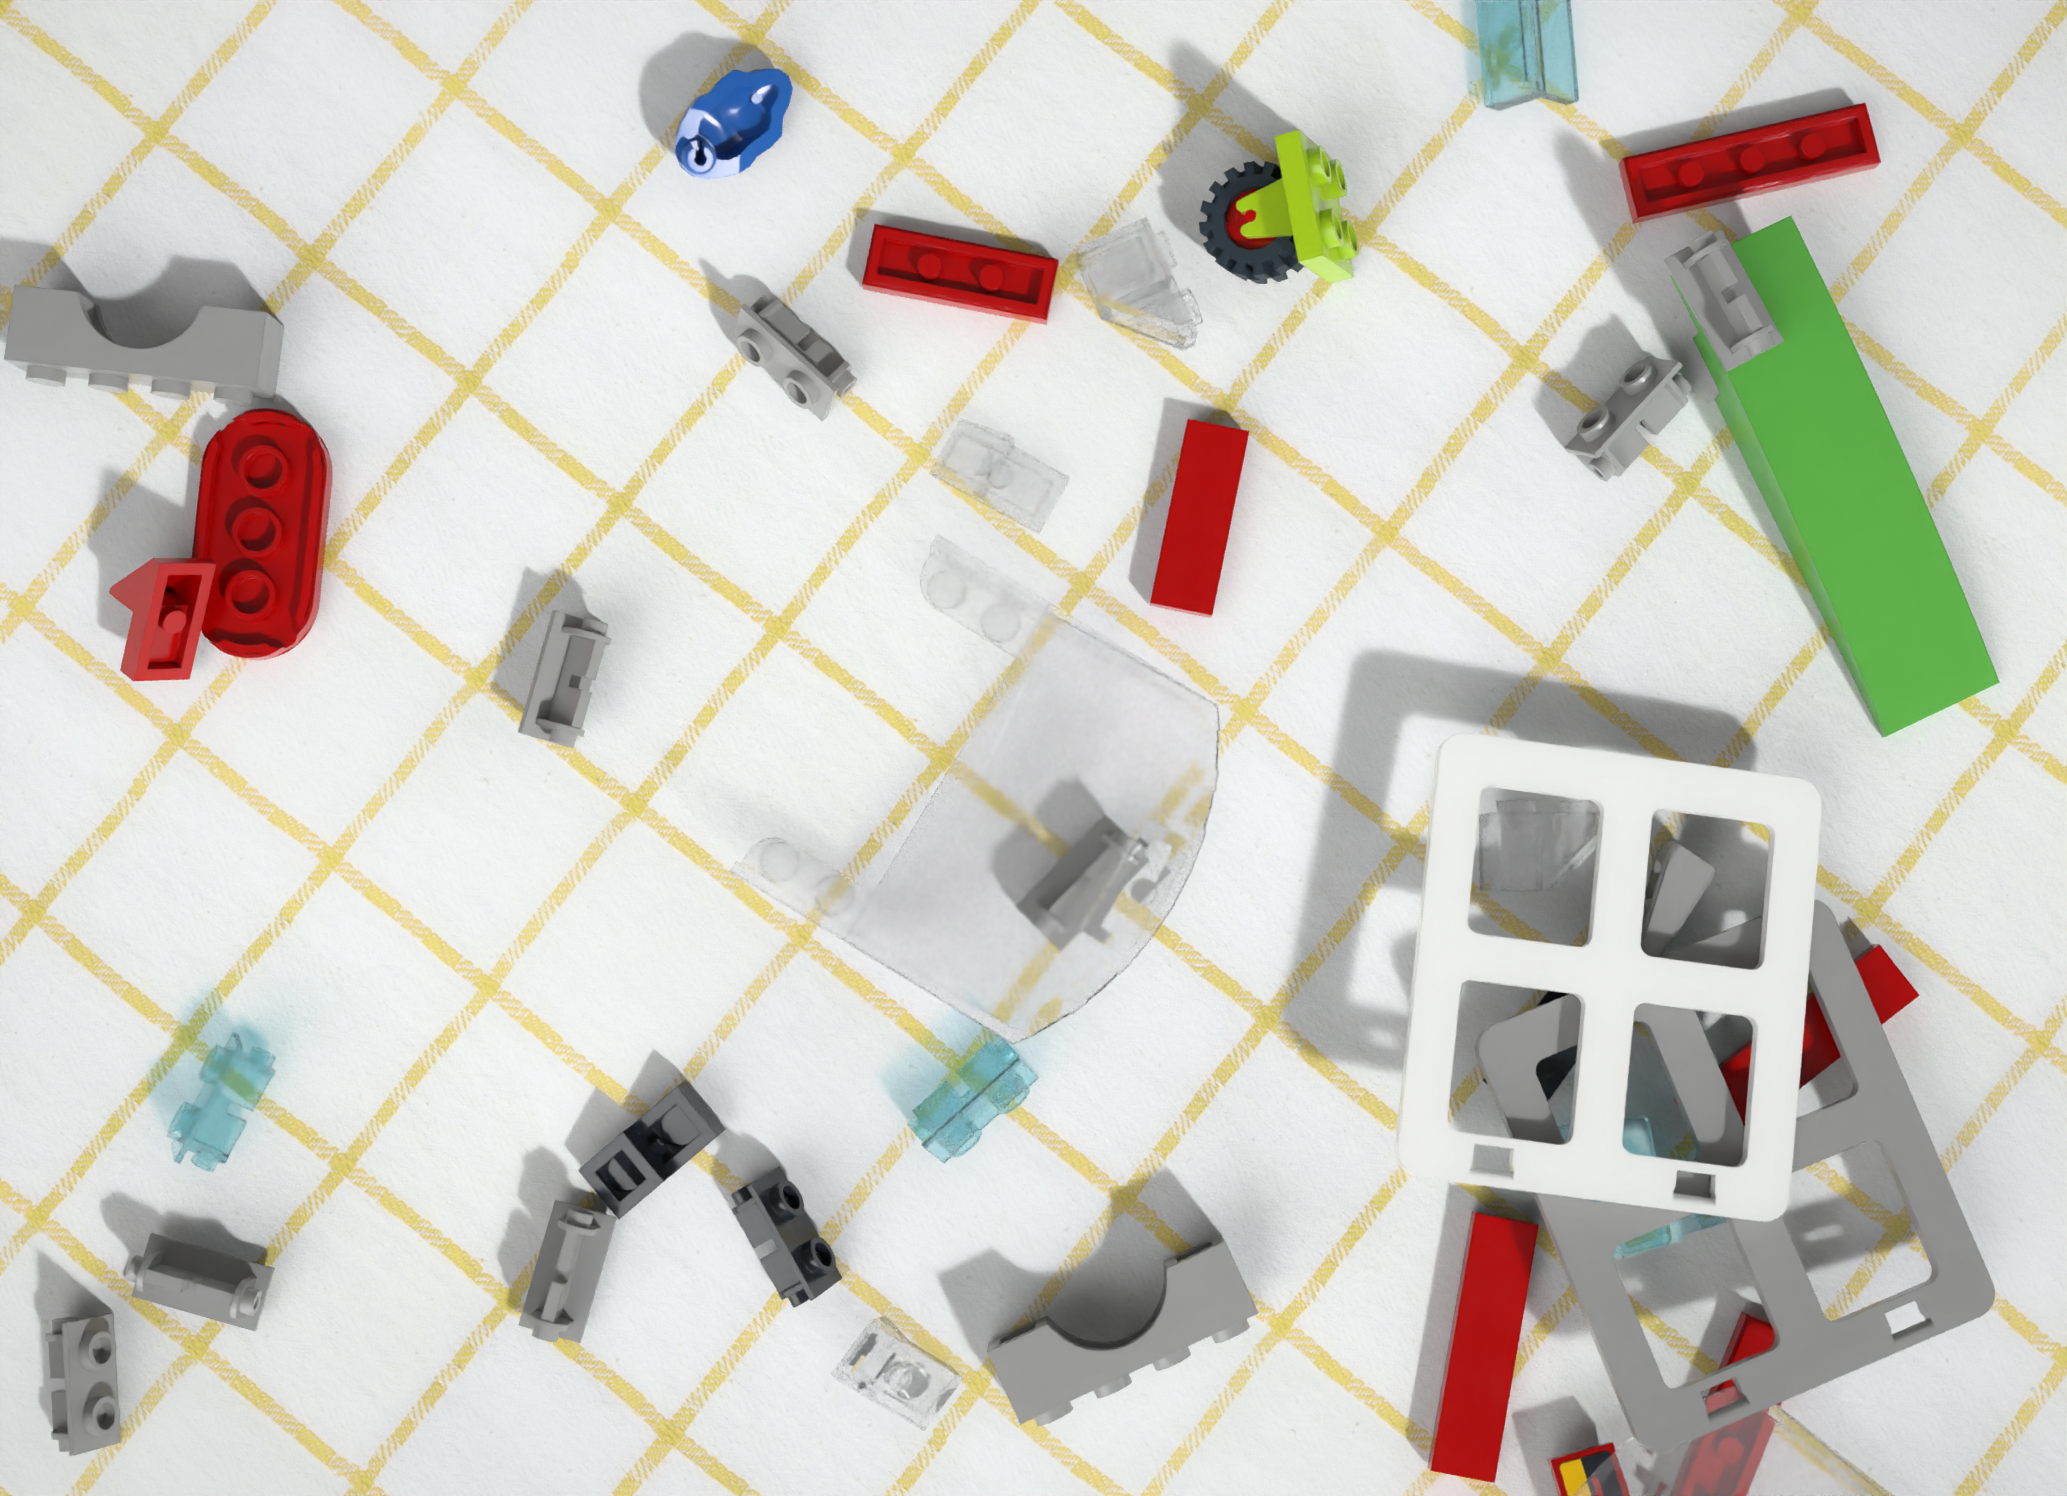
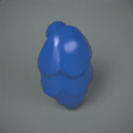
M756 69L750 72L732 70L722 77L708 93L697 96L687 107L675 134V156L680 167L689 175L702 179L725 178L739 174L749 168L757 156L770 149L782 136L783 117L790 104L793 90L789 76L780 69Z

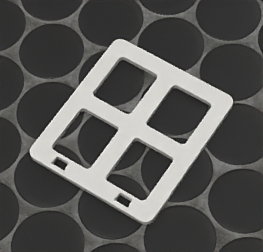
M1467 732L1454 734L1442 742L1437 750L1395 1140V1157L1402 1170L1411 1176L1753 1221L1767 1222L1780 1217L1788 1207L1791 1189L1822 817V797L1816 786L1810 781L1798 777ZM1495 787L1590 800L1598 806L1600 817L1587 942L1582 947L1478 934L1469 927L1468 914L1481 792L1484 788ZM1657 810L1760 823L1768 829L1770 838L1758 965L1754 969L1749 970L1651 957L1643 952L1641 948V933L1653 814ZM1471 980L1570 993L1580 1000L1581 1015L1569 1136L1564 1143L1558 1145L1458 1132L1450 1127L1448 1123V1108L1460 991L1466 981ZM1645 1003L1743 1016L1751 1022L1753 1035L1742 1159L1736 1166L1728 1167L1635 1155L1625 1150L1622 1137L1634 1011L1639 1004ZM1475 1144L1510 1149L1508 1165L1510 1172L1470 1167L1473 1162ZM1677 1171L1711 1175V1198L1673 1193L1676 1187Z

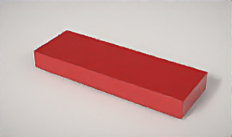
M874 224L862 286L864 290L1047 325L1059 259Z
M1187 419L1149 606L1207 618L1212 617L1249 431Z

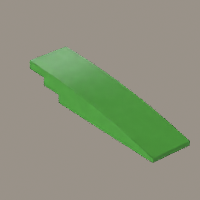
M1788 216L1731 243L1734 252L1784 339L1782 343L1728 372L1725 371L1672 274L1670 276L1698 330L1693 340L1720 392V395L1714 400L1882 737H1887L2000 683L1947 551L1880 399L1792 216Z

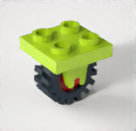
M1300 130L1274 136L1280 167L1266 161L1264 166H1260L1255 161L1243 163L1244 171L1239 172L1232 167L1224 172L1228 179L1224 185L1214 181L1208 189L1215 194L1212 203L1203 200L1200 211L1207 215V222H1199L1200 234L1208 239L1203 245L1207 252L1216 258L1215 262L1235 276L1245 281L1250 279L1256 284H1267V279L1269 278L1280 282L1288 279L1286 271L1293 269L1298 273L1306 267L1330 284L1354 278L1351 259L1358 257L1359 248L1351 221H1343L1339 200L1340 197L1347 195L1343 168L1338 159L1332 160L1322 145L1318 146Z

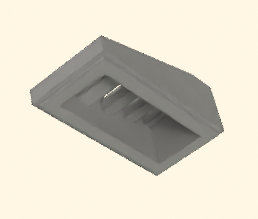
M1676 842L1662 843L1660 850L1657 851L1645 890L1641 948L1645 954L1651 957L1659 958L1663 956L1716 875V868Z

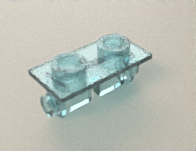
M235 1032L231 1034L225 1047L216 1044L211 1049L198 1076L199 1080L205 1082L193 1105L186 1101L181 1104L167 1131V1137L173 1139L171 1149L174 1162L180 1164L187 1150L194 1152L190 1160L191 1163L209 1172H214L218 1163L225 1164L247 1122L238 1116L226 1112L231 1102L252 1112L255 1110L270 1080L276 1073L272 1068L276 1056L256 1046L252 1047L248 1055L242 1053L244 1048L239 1034Z
M1004 1038L1000 1039L994 1046L988 1042L956 1071L970 1089L961 1097L946 1080L912 1110L916 1116L907 1125L923 1142L921 1145L945 1163L951 1157L962 1156L971 1150L982 1136L981 1130L999 1114H1007L1020 1106L1029 1095V1087L1039 1077L1019 1058L1020 1056Z

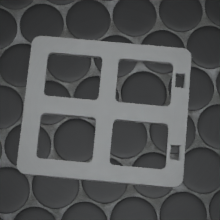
M1816 899L1814 901L1808 981L1851 1078L1853 1089L1848 1097L1796 1118L1792 1173L1867 1141H1875L1882 1150L1931 1264L1932 1273L1930 1278L1921 1284L1834 1321H1830L1825 1317L1782 1215L1775 1220L1767 1222L1726 1217L1772 1326L1775 1339L1772 1346L1766 1350L1679 1387L1669 1388L1659 1371L1615 1265L1613 1254L1619 1245L1695 1213L1532 1192L1634 1438L1641 1445L1655 1451L1671 1450L1985 1315L1994 1303L1995 1288L1836 918L1825 903ZM1763 915L1659 958L1752 970L1759 962ZM1569 993L1490 1025L1477 1038L1475 1045L1477 1060L1508 1135L1512 1139L1558 1145L1564 1143L1536 1075V1066L1540 1060L1578 1045L1581 1003L1573 994ZM1645 1003L1639 1004L1634 1011L1633 1022H1639L1646 1028L1694 1141L1696 1156L1691 1162L1728 1167L1736 1166L1742 1159L1745 1127L1695 1010ZM1677 1171L1676 1187L1673 1193L1711 1198V1175ZM1915 1301L1925 1320L1891 1334V1327L1885 1313ZM1733 1379L1736 1389L1742 1398L1707 1413V1407L1700 1392Z

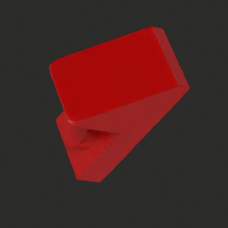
M152 558L111 586L109 593L133 612L120 671L132 681L190 679L216 568V563L210 558Z

